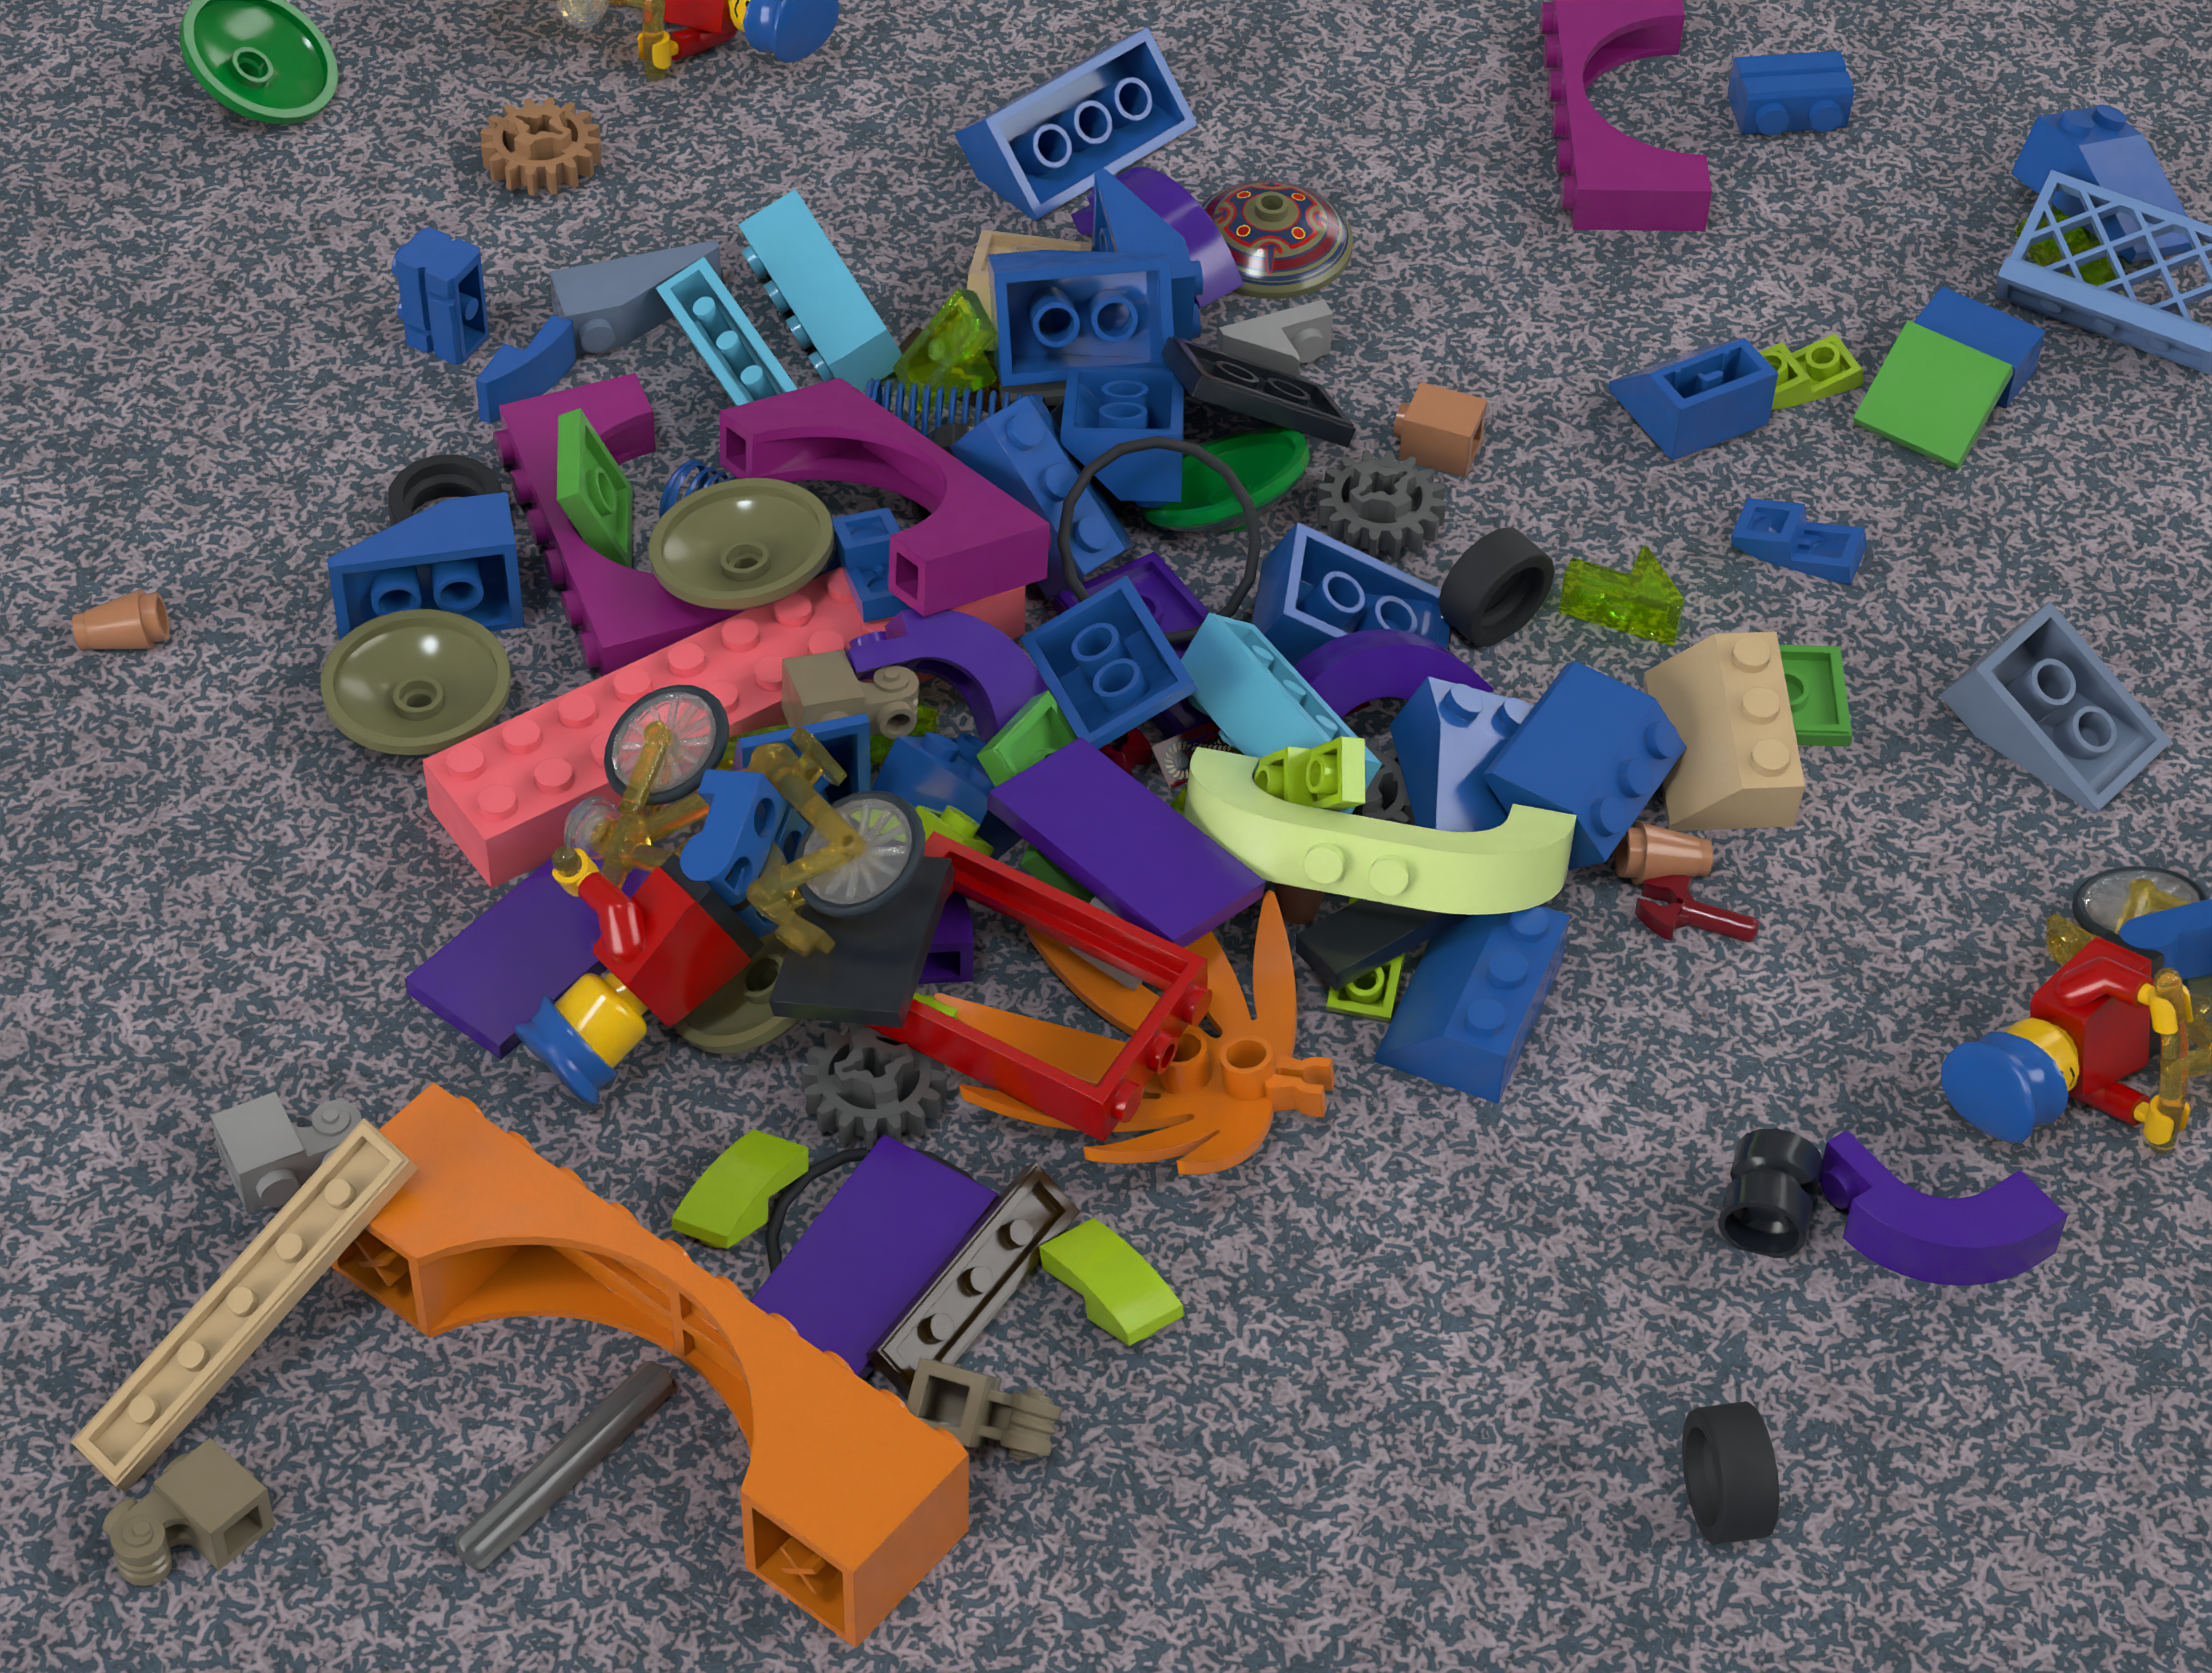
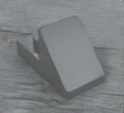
M1322 299L1219 327L1218 351L1299 377L1300 362L1308 363L1320 356L1330 354L1333 312L1325 300Z

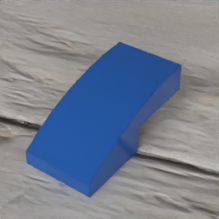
M552 315L525 350L507 344L502 345L476 379L481 421L491 424L500 420V405L541 396L566 375L577 362L573 321Z
M1747 498L1731 535L1732 546L1761 561L1836 583L1850 585L1867 547L1866 532L1863 527L1807 522L1806 508L1803 503Z
M886 507L831 518L837 553L863 622L894 617L902 610L913 609L888 591L890 535L901 531L890 508Z

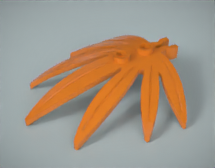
M1268 890L1263 897L1254 948L1253 994L1257 1018L1255 1020L1251 1019L1237 977L1213 932H1208L1186 946L1185 949L1207 959L1208 989L1212 990V1000L1206 1016L1220 1034V1037L1213 1038L1199 1026L1189 1024L1178 1039L1177 1051L1167 1070L1162 1074L1154 1073L1143 1088V1097L1134 1116L1127 1123L1119 1121L1112 1132L1168 1128L1117 1143L1100 1146H1082L1085 1160L1103 1163L1135 1164L1161 1161L1187 1154L1183 1158L1176 1160L1178 1174L1201 1175L1216 1173L1240 1164L1260 1147L1269 1132L1274 1112L1297 1109L1302 1114L1308 1116L1325 1117L1327 1110L1325 1090H1333L1335 1084L1332 1058L1309 1057L1304 1060L1292 1057L1297 1032L1296 984L1284 921L1276 895L1272 890ZM1025 925L1028 938L1065 985L1097 1014L1132 1036L1160 997L1142 984L1135 991H1132L1069 950V945ZM938 992L934 994V1000L958 1009L957 1020L1093 1086L1098 1084L1127 1044V1042L1007 1012ZM959 1084L962 1099L979 1107L1030 1123L1078 1130L998 1090Z

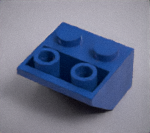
M1746 338L1706 345L1609 381L1608 390L1668 458L1673 461L1768 425L1778 372Z
M926 732L924 737L897 736L871 791H886L902 797L915 808L918 805H922L943 812L947 805L959 809L980 824L976 835L995 848L990 855L995 860H998L1023 838L986 808L988 792L994 789L995 786L976 756L987 745L986 742L967 733H959L957 738L944 737L934 732Z

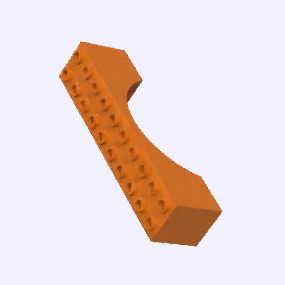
M433 1082L379 1129L386 1138L419 1168L331 1267L428 1338L458 1327L487 1320L518 1316H554L576 1318L609 1325L655 1343L680 1358L701 1375L720 1395L734 1415L751 1453L749 1467L740 1490L745 1568L855 1648L865 1640L969 1531V1453L966 1452L964 1446L952 1433L943 1428L933 1429L909 1412L907 1406L897 1395L886 1389L877 1390L854 1374L849 1364L838 1354L828 1350L822 1352L799 1336L797 1330L786 1318L777 1313L767 1314L747 1300L742 1291L731 1280L721 1275L714 1277L692 1262L687 1252L675 1241L666 1238L663 1240L659 1239L640 1226L634 1215L623 1205L616 1202L609 1204L587 1189L582 1179L574 1171L564 1166L555 1167L538 1155L522 1135L515 1131H508L506 1133L486 1119L478 1106L464 1096L456 1098Z

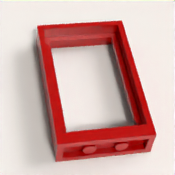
M933 831L925 842L923 856L951 858L955 876L948 897L953 891L1160 988L1164 990V993L1096 1086L1080 1080L915 999H912L903 1028L875 1025L865 1026L902 1044L907 1043L910 1048L1105 1142L1119 1121L1127 1123L1134 1116L1143 1097V1088L1154 1073L1162 1074L1167 1070L1177 1051L1178 1039L1188 1025L1197 1026L1206 1015L1212 1000V990L1208 989L1207 959Z

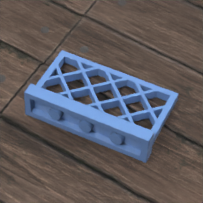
M2051 170L2011 256H2006L1997 275V298L2203 373L2212 374V327L2193 321L2185 305L2212 295V266L2208 259L2209 256H2212V226ZM2058 190L2080 198L2086 212L2057 223L2050 209V204ZM2093 203L2098 204V205H2101V206H2100V207H2097V208H2094ZM2118 212L2132 216L2139 231L2110 242L2100 219ZM2045 218L2048 226L2039 230V227L2043 219ZM2146 222L2152 223L2154 225L2148 227ZM2091 223L2101 245L2072 256L2062 234ZM2171 231L2186 235L2193 250L2164 261L2154 238ZM2050 238H2054L2063 257V260L2045 267L2024 260L2032 245ZM2200 241L2206 242L2208 244L2202 246ZM2145 242L2154 265L2126 275L2116 252ZM2107 256L2117 279L2099 286L2084 282L2078 267ZM2198 261L2209 284L2179 294L2170 271ZM2069 271L2071 277L2062 273ZM2161 276L2170 299L2154 305L2138 301L2131 286ZM2122 290L2125 296L2115 292ZM2176 309L2178 315L2173 314L2169 311Z

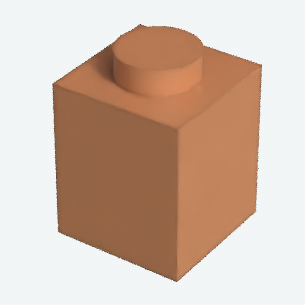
M1420 382L1411 403L1402 402L1395 418L1393 436L1401 438L1399 460L1404 461L1412 456L1417 458V465L1466 477L1483 440L1488 399Z

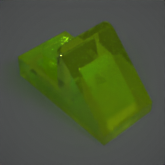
M957 288L893 366L899 381L905 383V393L909 399L911 385L914 382L918 384L916 409L918 411H922L924 387L928 383L931 386L930 408L936 406L937 389L941 384L944 387V403H946L950 399V391L953 386L957 388L958 398L963 396L964 390L967 387L971 393L992 384L996 380V375L983 351L998 333L975 291Z
M1643 545L1630 574L1572 557L1564 573L1558 613L1674 647L1678 639L1685 599L1651 550L1646 545Z

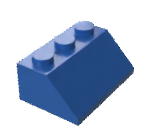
M1068 366L1060 443L1084 466L1118 443L1152 436L1184 441L1185 387L1171 368ZM1155 448L1125 454L1094 476L1120 501H1134L1136 505L1146 508L1162 507L1169 502H1181L1183 453Z
M1026 395L983 420L950 446L959 461L1050 523L1051 547L1048 551L1047 579L1037 581V584L1049 600L1069 588L1065 581L1057 537L1063 501L1084 469V465L1060 443L1061 429L1039 395ZM1093 479L1090 480L1075 504L1069 538L1075 570L1079 580H1082L1135 547V544Z
M1574 661L1566 663L1482 776L1508 815L1512 804L1577 815L1568 870L1607 861L1687 747L1656 698Z
M1541 905L1516 912L1471 915L1432 937L1375 1054L1374 1062L1499 1104L1562 965L1570 915Z

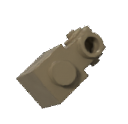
M844 650L782 659L781 709L790 728L866 713L869 719L870 736L883 734L887 738L896 739L897 736L908 735L915 728L918 718L919 679L913 671L901 666H886L875 672L873 683H865L857 680Z
M919 1357L906 1404L911 1414L933 1429L943 1428L949 1431L964 1446L983 1448L986 1437L999 1440L1001 1446L1009 1448V1457L1024 1461L1025 1457L1037 1458L1038 1454L1050 1455L1052 1448L1050 1438L1051 1435L1056 1433L1054 1423L1060 1419L1062 1407L1052 1404L1053 1399L1043 1395V1390L1027 1386L1025 1393L1014 1391L1012 1395L999 1391L1002 1378Z
M209 1438L191 1453H185L175 1458L165 1468L162 1475L153 1482L155 1490L138 1502L134 1498H128L114 1506L103 1522V1531L110 1537L116 1565L123 1579L133 1585L147 1586L162 1581L170 1573L173 1565L170 1552L171 1547L179 1544H190L220 1571L273 1528L275 1522L267 1488L214 1440Z

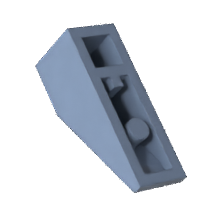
M717 240L550 271L553 313L555 316L573 321L576 356L587 353H601L607 349L626 346L674 317L656 288L702 257L706 258L721 280L720 247Z

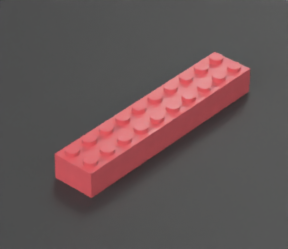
M842 566L812 579L800 590L782 600L762 607L745 610L423 759L429 809L492 889L544 864L586 828L601 837L668 805L645 806L627 801L614 791L606 777L604 755L610 733L621 715L640 698L657 689L678 684L700 687L718 698L727 713L729 739L723 759L716 770L730 771L738 739L790 728L781 709L782 659L844 650L846 652L850 648L849 641L854 638L878 631H885L886 633L884 626L894 617L863 622L848 586ZM1025 586L949 609L979 618L1000 630L1011 640L1025 634ZM914 672L919 679V684L935 677L925 673ZM873 680L866 681L865 683H873ZM673 698L657 703L641 713L630 724L622 737L618 749L617 763L619 773L624 782L641 792L656 793L677 787L694 776L709 757L715 742L716 726L709 708L691 698Z

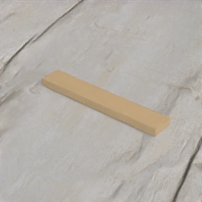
M363 1118L71 1443L114 1486L123 1491L132 1487L419 1167L378 1129Z

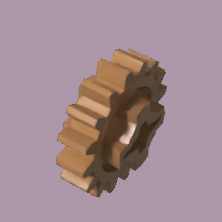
M548 97L544 105L536 106L534 101L528 98L525 99L524 108L517 109L509 104L504 106L505 117L491 115L488 118L489 128L481 129L480 145L483 167L490 168V176L494 182L506 178L507 190L510 191L515 190L520 185L527 186L528 195H535L539 187H547L548 191L553 195L558 194V185L562 183L576 188L579 186L578 175L592 177L594 175L593 164L601 163L602 160L599 124H592L589 111L576 114L575 103L568 102L560 108L555 105L554 98Z

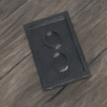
M1176 336L1168 337L1161 356L1192 397L1348 448L1356 431L1354 424L1322 385Z
M825 848L813 879L812 887L822 898L833 903L854 904L863 902L880 894L899 877L909 855ZM923 856L920 868L910 885L885 907L864 916L853 918L831 917L816 911L805 902L769 999L773 1016L903 1028L955 876L951 858Z

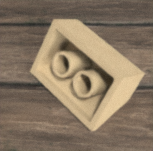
M1777 632L1714 634L1646 671L1643 677L1645 693L1656 698L1687 747L1660 784L1668 829L1673 831L1793 827L1805 789V782Z

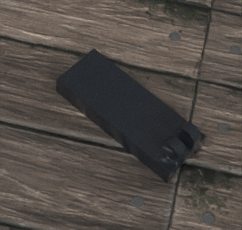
M1359 899L1296 934L1295 952L1324 981L1337 991L1471 915L1433 912Z

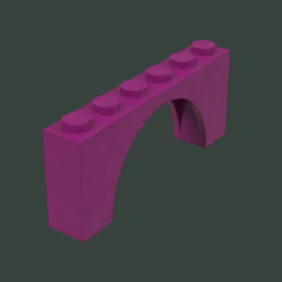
M1550 0V2H1541L1539 13L1540 34H1549L1545 35L1543 63L1544 68H1553L1548 73V102L1558 103L1554 104L1552 109V137L1562 138V140L1557 141L1556 172L1566 173V176L1561 178L1560 207L1561 209H1570L1573 230L1705 231L1712 194L1707 156L1669 151L1631 138L1604 120L1594 109L1585 93L1587 88L1596 79L1622 64L1648 57L1679 55L1685 18L1683 0Z
M636 373L499 406L502 430L493 432L501 466L512 465L514 469L510 471V481L515 500L519 506L528 504L530 510L526 511L532 540L536 546L545 544L547 550L543 552L547 575L552 586L563 585L565 591L561 592V603L564 615L570 628L580 625L582 633L578 634V641L587 669L597 667L601 677L744 611L709 609L686 602L668 592L653 573L631 569L602 556L580 538L571 525L570 519L557 502L558 415L581 408L618 466L639 456L656 452L653 410Z
M842 378L720 411V465L738 479L768 478L786 482L833 480L860 483L903 495L932 513L920 523L890 535L888 591L923 617L1047 579L1048 551L1051 547L1050 523Z

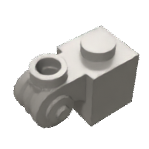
M275 1091L211 1115L219 1156L246 1212L249 1213L265 1206L279 1207L285 1205L361 1122V1113L356 1106L342 1100L326 1101L313 1112L311 1118L313 1126L298 1127L291 1124Z

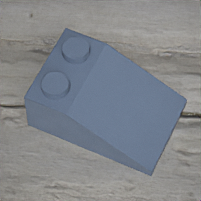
M2051 601L2012 628L1939 694L1975 737L2093 814L2099 812L2172 742Z

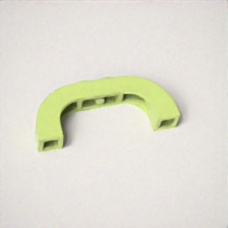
M1197 747L1192 755L1183 817L1264 880L1414 909L1467 915L1502 914L1529 909L1555 897L1564 885L1577 815L1512 804L1507 820L1496 828L1478 832L1435 830L1299 805L1276 798L1260 789L1254 782V776L1259 767V758L1202 747Z

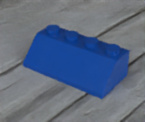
M1147 27L1113 42L955 132L954 135L977 179L1032 220H1037L1093 187L1095 170L1107 169L1114 175L1197 126L1198 123L1151 31Z

